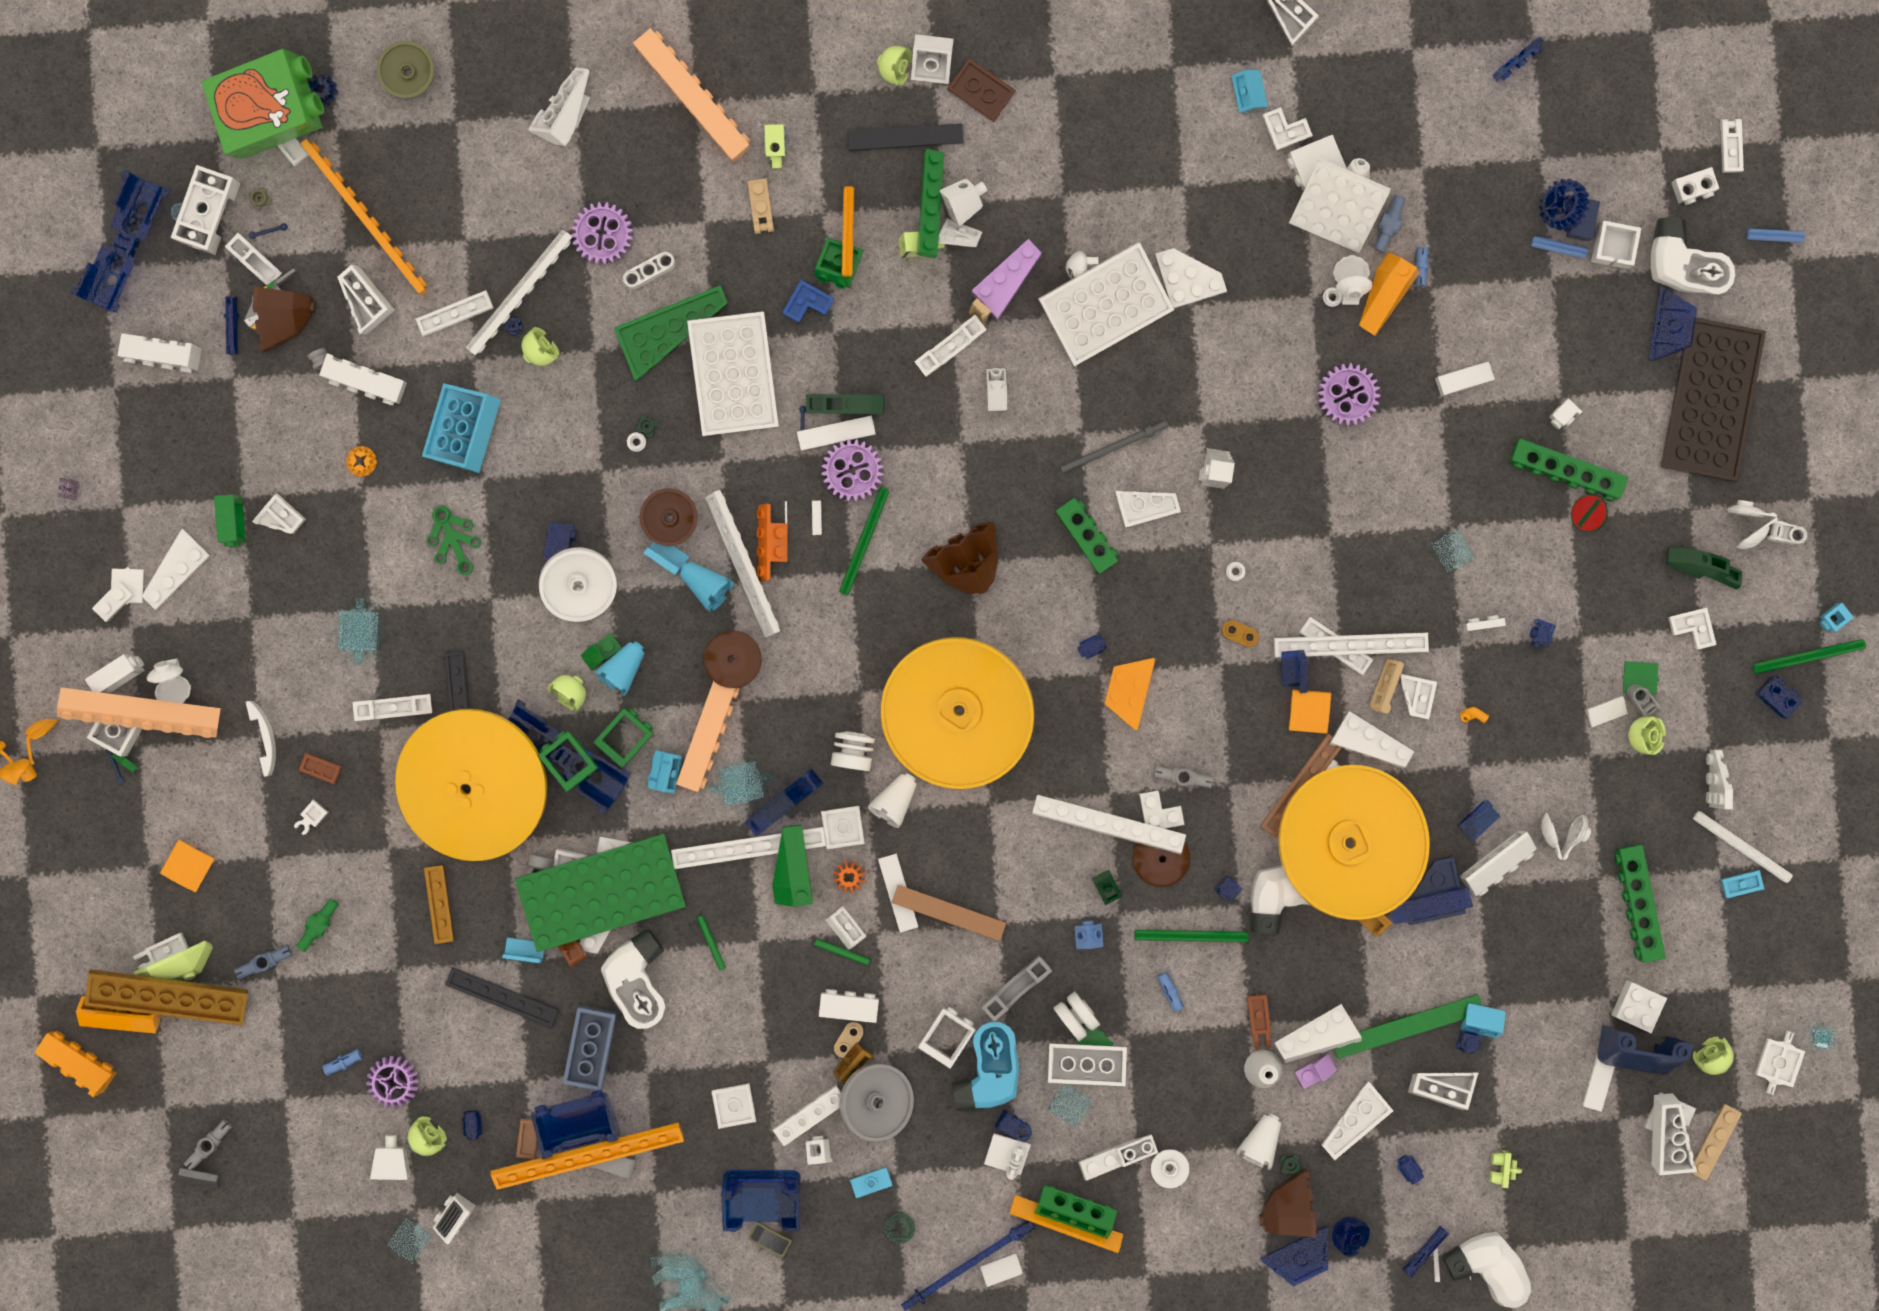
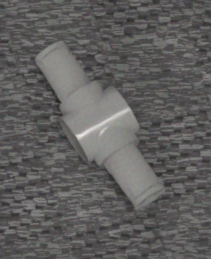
M1156 765L1155 771H1160L1161 773H1154V778L1171 780V783H1177L1182 786L1194 787V785L1211 789L1212 783H1207L1206 781L1213 782V776L1196 774L1195 771L1185 768L1173 767V769ZM1181 772L1188 774L1186 782L1179 781L1178 776Z
M223 1119L213 1131H210L204 1138L199 1140L194 1153L184 1162L186 1167L189 1166V1170L194 1171L203 1159H206L212 1152L217 1150L223 1136L232 1128L230 1123L226 1125L228 1121ZM205 1141H209L211 1143V1150L205 1147Z

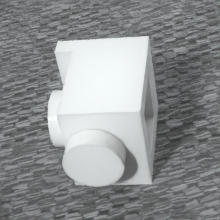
M1566 399L1549 418L1552 420L1551 424L1559 430L1564 425L1569 426L1575 419L1573 416L1580 415L1582 411L1570 399Z
M823 1136L812 1137V1141H805L808 1165L833 1162L830 1155L829 1139H824Z

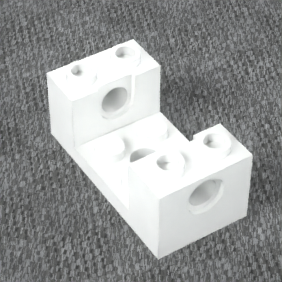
M196 165L171 238L181 244L216 255L222 238L216 234L227 200L235 201L241 183L233 177ZM202 203L207 204V211L205 213H199L198 207Z

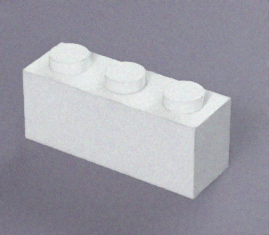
M826 989V992L821 993L819 1017L876 1023L879 998H875L876 994L864 993V996H856V992L845 991V994H838L837 990Z

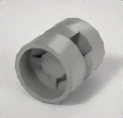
M530 854L528 860L530 868L526 869L525 875L536 872V869L543 870L552 867L554 858L547 856L543 858L542 855Z

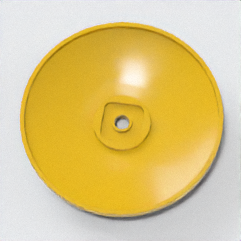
M963 637L941 638L914 649L895 667L888 678L882 695L881 721L888 745L897 759L910 772L922 780L937 786L951 789H967L983 786L997 780L1019 761L1028 746L1033 732L1034 703L1025 677L1016 664L1004 653L991 645L974 639ZM955 706H963L965 712L963 714H957L955 712Z
M452 710L430 719L420 726L408 739L397 763L395 777L396 794L405 820L415 834L431 848L460 860H489L500 857L517 848L532 834L538 825L547 799L545 768L532 741L520 728L509 720L484 710ZM463 784H468L471 787L470 793L463 791Z
M1345 765L1322 771L1311 777L1297 789L1286 805L1282 815L1278 834V847L1281 863L1289 882L1308 904L1336 918L1362 920L1384 915L1396 909L1412 895L1426 870L1430 840L1423 811L1412 793L1401 782L1391 775L1372 767ZM1347 838H1351L1354 842V846L1351 849L1345 845Z

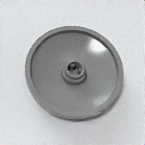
M874 1063L859 1068L848 1078L843 1086L839 1104L841 1117L846 1127L854 1135L864 1140L879 1142L894 1137L906 1126L913 1111L914 1095L910 1082L901 1071L890 1065Z

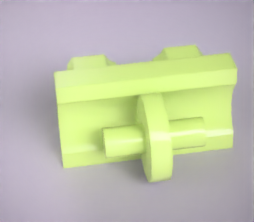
M1502 1150V1153H1492L1491 1163L1501 1165L1500 1172L1490 1171L1489 1181L1499 1184L1502 1188H1508L1509 1174L1511 1180H1516V1173H1522V1168L1517 1167V1160L1511 1161V1153Z

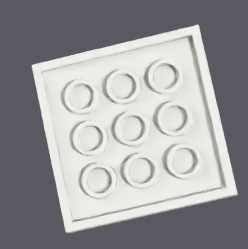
M1319 158L1289 223L1359 253L1391 188Z

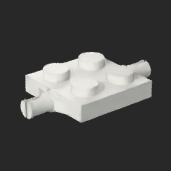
M1786 1030L1783 1041L1766 1038L1754 1074L1764 1077L1769 1081L1766 1093L1774 1095L1777 1084L1793 1087L1805 1051L1791 1044L1795 1034Z

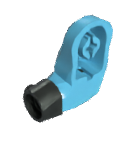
M989 1022L982 1025L974 1034L973 1045L977 1056L978 1077L973 1080L969 1078L952 1083L957 1112L976 1111V1108H991L1005 1104L1016 1097L1019 1061L1015 1034L1009 1026L1001 1022Z

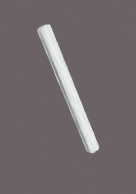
M1701 811L1695 813L1693 820L1783 882L1788 883L1793 875Z

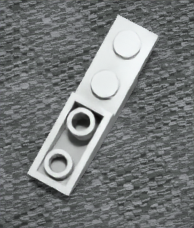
M1150 1134L1095 1153L1093 1156L1078 1163L1084 1180L1087 1181L1121 1166L1125 1167L1157 1154L1158 1151Z

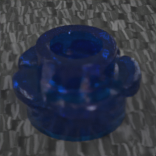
M509 317L506 324H504L505 331L509 332L510 335H517L523 329L521 319Z

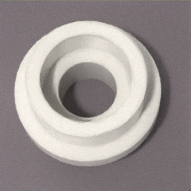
M1331 287L1324 292L1323 301L1327 306L1335 307L1342 301V295L1337 291V288ZM1330 294H1334L1336 296V299L1334 301H1331L1329 299Z
M632 433L627 438V446L630 450L639 452L645 448L646 439L641 433ZM634 439L640 440L638 446L633 444Z
M1232 562L1226 568V575L1232 581H1239L1245 575V567L1239 562ZM1233 568H1237L1239 570L1238 575H1234L1232 573Z

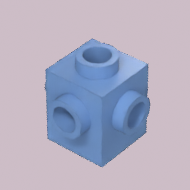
M1093 920L1082 921V925L1075 926L1076 949L1103 947L1102 924H1094Z

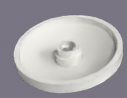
M569 548L558 552L546 562L539 577V592L544 605L552 614L567 621L581 622L599 616L610 606L616 594L617 582L611 564L603 555L587 548Z

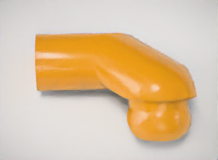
M1476 707L1464 709L1460 713V719L1465 723L1475 718L1485 723L1489 717L1488 714Z

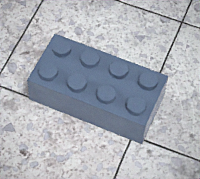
M580 1005L577 1008L563 1084L597 1091L603 1089L618 1012Z

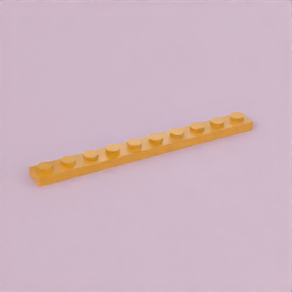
M307 139L300 144L415 290L421 296L428 291L425 288L427 286L426 282L421 276L418 278L413 273L415 268L409 261L404 262L401 258L403 253L397 246L392 247L389 243L392 239L385 231L381 233L377 228L380 224L373 216L370 218L366 214L368 209L361 201L358 203L355 200L356 194L350 186L347 188L342 183L344 179L339 172L334 173L330 168L333 166L326 156L324 158L321 157L318 153L321 149L314 141L310 143Z
M679 1123L492 1170L491 1177L498 1190L684 1142V1136Z

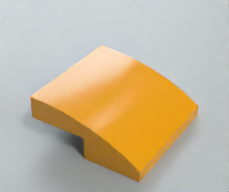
M1292 689L1289 730L1327 734L1331 692Z
M178 839L160 874L196 892L213 863L214 857Z

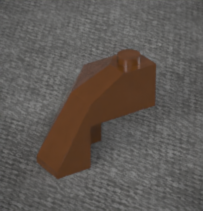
M254 287L253 312L258 313V320L255 321L257 334H260L259 350L269 352L299 336L312 318V312L315 313L316 301H313L311 296L301 293Z
M994 522L979 523L971 527L972 529L967 535L963 536L959 533L948 539V545L934 546L923 556L922 562L951 587L968 594H983L987 592L994 582L998 564Z
M1307 1169L1300 1170L1299 1173L1293 1175L1272 1190L1262 1208V1214H1259V1225L1263 1226L1265 1232L1288 1236L1316 1237L1315 1211L1311 1208L1313 1195L1310 1188V1175Z

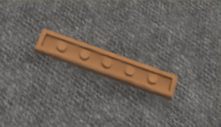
M1330 734L1326 735L1260 825V827L1275 838L1279 834L1283 812L1293 794L1311 777L1325 771L1342 747L1329 744L1333 738Z
M897 885L891 902L998 941L1001 940L1006 923L901 885Z

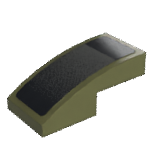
M759 1221L756 1222L748 1237L752 1242L780 1257L785 1256L793 1241Z

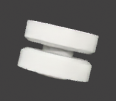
M1074 991L1067 996V1001L1072 1009H1069L1063 1002L1058 1003L1053 1008L1076 1039L1081 1041L1087 1036V1032L1081 1024L1084 1023L1093 1031L1100 1026V1023L1088 1004Z

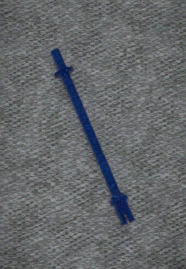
M1026 1220L1017 1227L1010 1228L1011 1231H1009L1008 1235L924 1290L919 1291L916 1288L914 1290L916 1295L902 1303V1308L906 1311L919 1301L924 1305V1298L1010 1242H1019L1022 1240L1021 1237L1035 1229L1034 1225Z

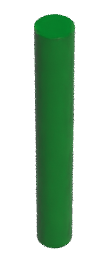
M704 916L697 917L698 924L719 971L725 969L726 966Z
M816 938L814 946L868 966L870 958Z

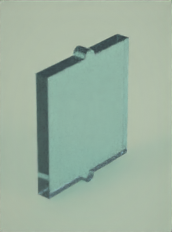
M1459 529L1447 535L1444 534L1442 538L1431 543L1446 573L1457 567H1463L1464 563L1475 558Z
M1064 1083L1058 1094L1054 1095L1055 1099L1048 1110L1076 1128L1083 1116H1086V1112L1093 1101Z
M406 1217L387 1246L397 1252L398 1256H402L413 1263L432 1235L422 1229L420 1224L416 1225Z

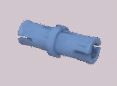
M1416 247V264L1414 266L1418 268L1420 274L1414 281V286L1420 285L1421 278V286L1425 287L1426 274L1429 269L1427 264L1429 248L1424 247L1422 255V247Z
M1165 972L1159 975L1157 979L1163 988L1164 997H1167L1173 1012L1185 1007L1178 995L1177 987L1171 981L1169 973Z
M356 1049L344 1056H338L337 1059L324 1064L322 1067L324 1073L330 1076L342 1069H348V1066L363 1060L360 1050Z

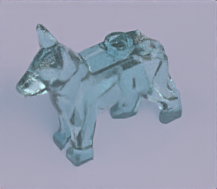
M658 1255L649 1258L652 1267L657 1265L664 1266L663 1269L652 1276L654 1286L664 1279L680 1280L679 1295L661 1301V1304H659L660 1311H667L672 1308L694 1309L699 1307L705 1308L706 1311H719L722 1304L730 1302V1297L720 1296L705 1288L703 1282L706 1279L704 1268H700L695 1259L687 1255Z

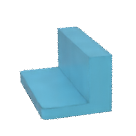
M1244 70L1231 75L1239 113L1255 108L1268 107L1260 70Z
M655 542L652 543L650 548L647 547L644 552L645 555L676 576L680 572L682 565L689 559L688 555L675 546H663Z
M507 937L505 953L502 955V958L541 963L544 959L545 950L537 952L533 940Z
M1469 1003L1467 1005L1466 1018L1461 1024V1031L1498 1039L1504 1031L1506 1012Z

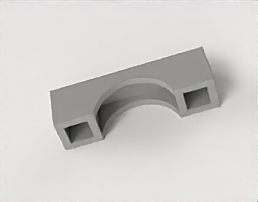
M1037 955L981 1005V1008L995 1022L1024 993L1050 974L1052 969L1040 955Z

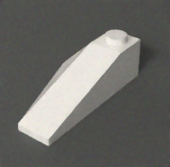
M575 68L562 83V91L555 97L552 95L549 99L551 104L544 112L541 109L528 129L531 133L554 145L566 146L571 140L576 127L589 70Z

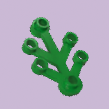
M446 506L436 507L432 513L435 524L426 542L429 546H436L439 542L438 535L442 526L445 535L438 553L434 556L435 562L438 564L446 562L445 559L447 557L445 556L451 544L459 562L457 564L458 572L462 575L471 574L473 564L466 560L458 540L470 544L473 548H478L481 545V539L453 530L450 523L460 525L464 530L470 531L474 526L473 522L469 519L464 520L453 516L450 509ZM440 512L445 513L444 519L439 518ZM466 521L471 523L470 528L464 527ZM431 537L436 539L435 544H430L429 539ZM473 539H478L479 543L477 546L472 545ZM440 554L444 556L442 562L437 560V556ZM464 564L469 565L468 571L462 569Z

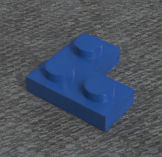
M800 280L782 314L798 323L802 320L808 307L826 316L834 298Z

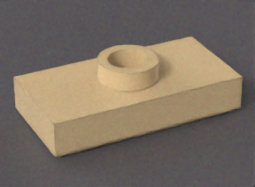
M978 298L972 303L969 314L971 316L976 315L982 324L987 321L991 313Z

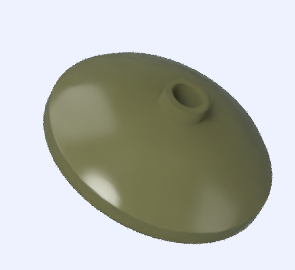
M399 41L391 44L381 53L377 62V77L380 84L389 94L397 98L410 99L423 94L430 87L435 74L434 62L429 52L420 44L412 41ZM406 70H411L409 76L405 75Z

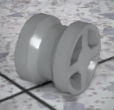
M325 348L315 350L307 355L308 359L313 363L312 367L314 370L322 368L327 353Z

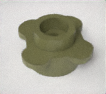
M263 187L249 193L248 197L253 202V207L256 210H260L262 206L271 203V198L267 196L266 189Z

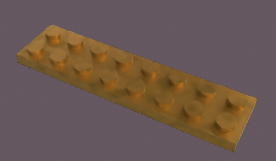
M89 969L84 1005L243 1026L248 990Z

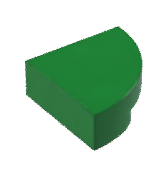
M115 753L111 756L134 773L137 769L136 765L124 756L120 757Z

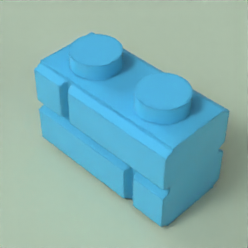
M655 750V754L652 757L651 773L647 778V788L675 793L683 756Z

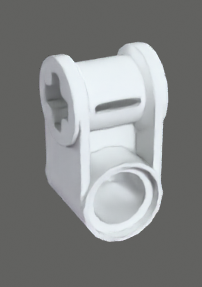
M1777 521L1771 525L1770 534L1766 539L1796 545L1806 540L1807 532L1803 527ZM1794 531H1797L1800 535L1798 541L1794 540L1792 536Z

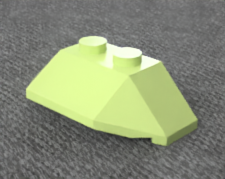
M207 941L200 942L158 962L138 969L134 973L140 976L178 981L194 979L195 975L202 972L212 951V944Z

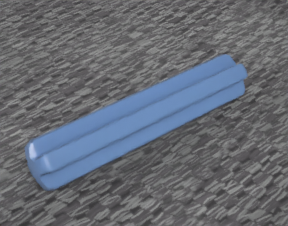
M1749 229L1746 235L1748 240L1800 243L1805 238L1803 231Z
M1534 236L1531 242L1532 247L1580 258H1586L1588 255V248L1538 236Z

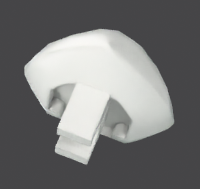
M1082 251L1075 252L1066 263L1067 274L1071 279L1098 265V257H1087Z

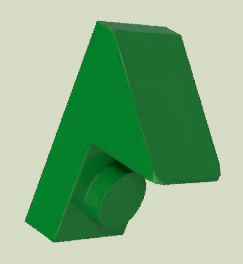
M610 633L596 644H592L580 656L592 671L616 654L622 647L613 634Z

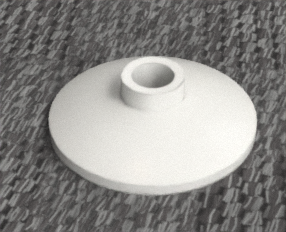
M1172 1149L1163 1150L1152 1160L1151 1174L1160 1186L1176 1188L1186 1181L1189 1175V1163L1186 1157L1179 1151ZM1171 1164L1173 1170L1167 1171L1166 1166Z

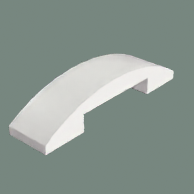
M974 315L963 323L960 328L914 362L927 377L969 346L987 329L977 316Z
M431 694L353 702L354 721L432 713Z
M247 701L246 706L250 721L258 720L267 755L259 758L264 777L271 776L276 761L274 734L262 709L254 701Z

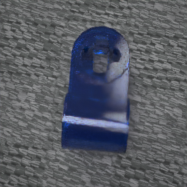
M1003 1109L994 1127L1019 1141L1029 1140L1032 1135L1031 1126L1016 1115L1012 1116L1007 1113V1110ZM1027 1128L1026 1132L1028 1135L1020 1136L1019 1129Z

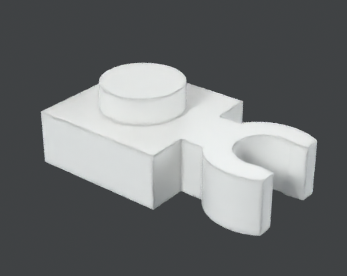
M312 800L300 814L304 819L296 822L294 828H298L301 824L304 825L305 830L301 834L305 835L310 831L311 824L317 827L329 812L317 801Z

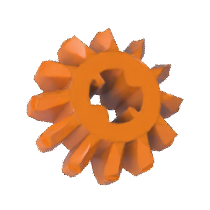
M844 861L845 868L838 864L837 867L841 872H833V874L839 876L834 878L833 882H841L836 888L839 889L842 885L845 886L843 889L844 893H846L848 887H850V892L854 893L853 886L860 890L861 886L857 882L865 883L864 879L859 878L864 876L865 872L858 873L862 866L859 865L855 869V861H852L851 867H849L848 861ZM846 872L854 874L852 882L851 880L845 881L844 878L846 876L844 874Z

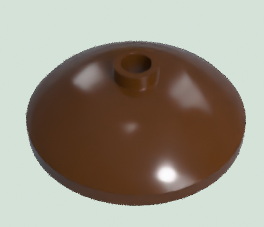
M665 488L655 491L648 496L641 507V527L646 536L659 545L675 546L681 544L693 534L697 526L698 514L696 506L691 498L680 490ZM670 514L673 515V520L668 522L666 517Z
M734 630L722 632L716 635L705 649L704 666L706 672L720 686L726 688L743 687L754 680L761 668L762 656L760 648L756 641L746 633ZM731 655L735 657V662L733 663L728 661Z
M1185 842L1181 854L1136 843L1133 851V865L1136 873L1143 881L1157 887H1166L1177 883L1186 874L1190 864V853ZM1161 855L1166 857L1164 862L1159 861Z

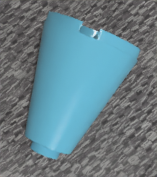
M686 562L680 568V577L709 612H711V609L716 610L727 598L724 597L727 590L731 591L734 583L732 580L694 562Z
M629 642L600 666L594 674L600 675L598 679L612 690L618 688L621 690L620 695L625 696L645 654L643 651L644 647L637 642Z

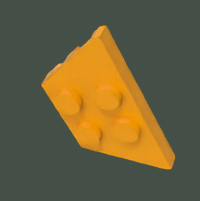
M1154 658L1113 667L1104 704L1134 730H1138L1155 663Z

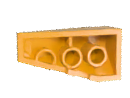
M1388 252L1377 267L1359 326L1376 336L1420 274L1418 268L1405 259Z

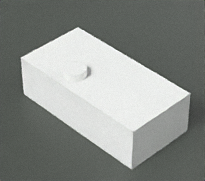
M1049 1043L1047 1082L1125 1086L1127 1047Z

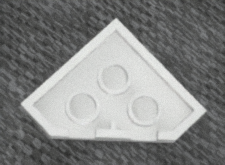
M1174 248L1155 254L1163 283L1173 308L1227 292L1222 274Z
M1710 750V754L1706 756V763L1709 765V773L1706 774V783L1709 784V792L1706 793V803L1712 808L1733 809L1732 784L1727 782L1726 778L1729 777L1727 766L1721 762V758L1724 757L1723 751Z

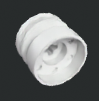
M855 732L835 733V737L843 739V743L834 742V745L842 748L841 752L832 753L831 765L870 771L872 758L864 756V752H871L873 748L865 747V744L874 743L875 739Z

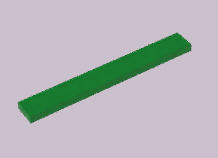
M1478 994L1358 1031L1362 1041L1334 1048L1336 1056L1339 1059L1464 1020L1469 1003L1482 1006Z

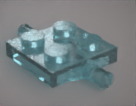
M356 598V609L340 611L338 649L354 652L353 663L362 664V652L368 650L378 651L380 613L364 610V598Z
M756 760L718 768L720 784L709 786V789H713L709 791L710 794L722 792L726 806L764 798L763 782L774 780V777H769L773 776V772L761 775Z

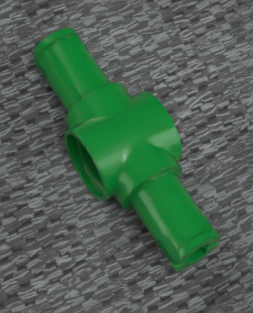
M329 898L320 912L318 911L310 916L304 926L306 928L304 930L305 933L296 945L298 949L306 952L314 939L321 938L324 935L323 931L327 926H330L329 918L339 905L337 902Z

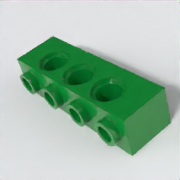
M1073 498L1057 509L1055 513L1099 575L1118 562L1117 557L1119 555L1113 547H1108L1106 544L1108 539L1102 531H1097L1095 520L1091 515H1086L1084 512L1086 508L1081 500L1077 501ZM1075 514L1082 517V523L1079 525L1072 522V516ZM1085 530H1090L1093 533L1092 540L1087 541L1083 538ZM1096 546L1103 547V556H1096L1094 554Z
M1044 1185L1040 1192L1035 1209V1214L1106 1239H1108L1112 1232L1117 1210L1107 1205H1100L1090 1199H1083L1075 1196L1073 1193H1066L1057 1190L1053 1186Z

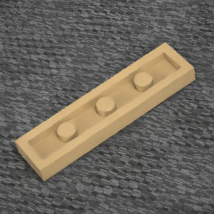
M1726 1104L1722 1105L1693 1160L1697 1172H1691L1692 1174L1707 1181L1742 1115L1741 1112Z

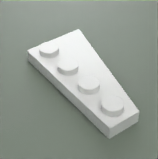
M1368 1080L1321 1144L1334 1160L1393 1112L1392 1108Z

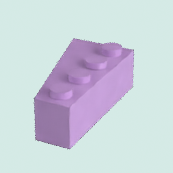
M1028 239L972 290L971 294L991 311L990 314L996 321L999 320L1041 257V252Z

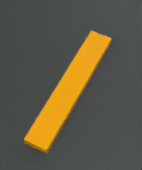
M1017 1195L1014 1196L1009 1214L1110 1251L1119 1252L1123 1238L1122 1233L1112 1230L1108 1239L1037 1215L1035 1214L1036 1202Z

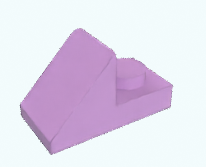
M1327 1053L1294 1072L1303 1089L1320 1080L1324 1082L1337 1069Z

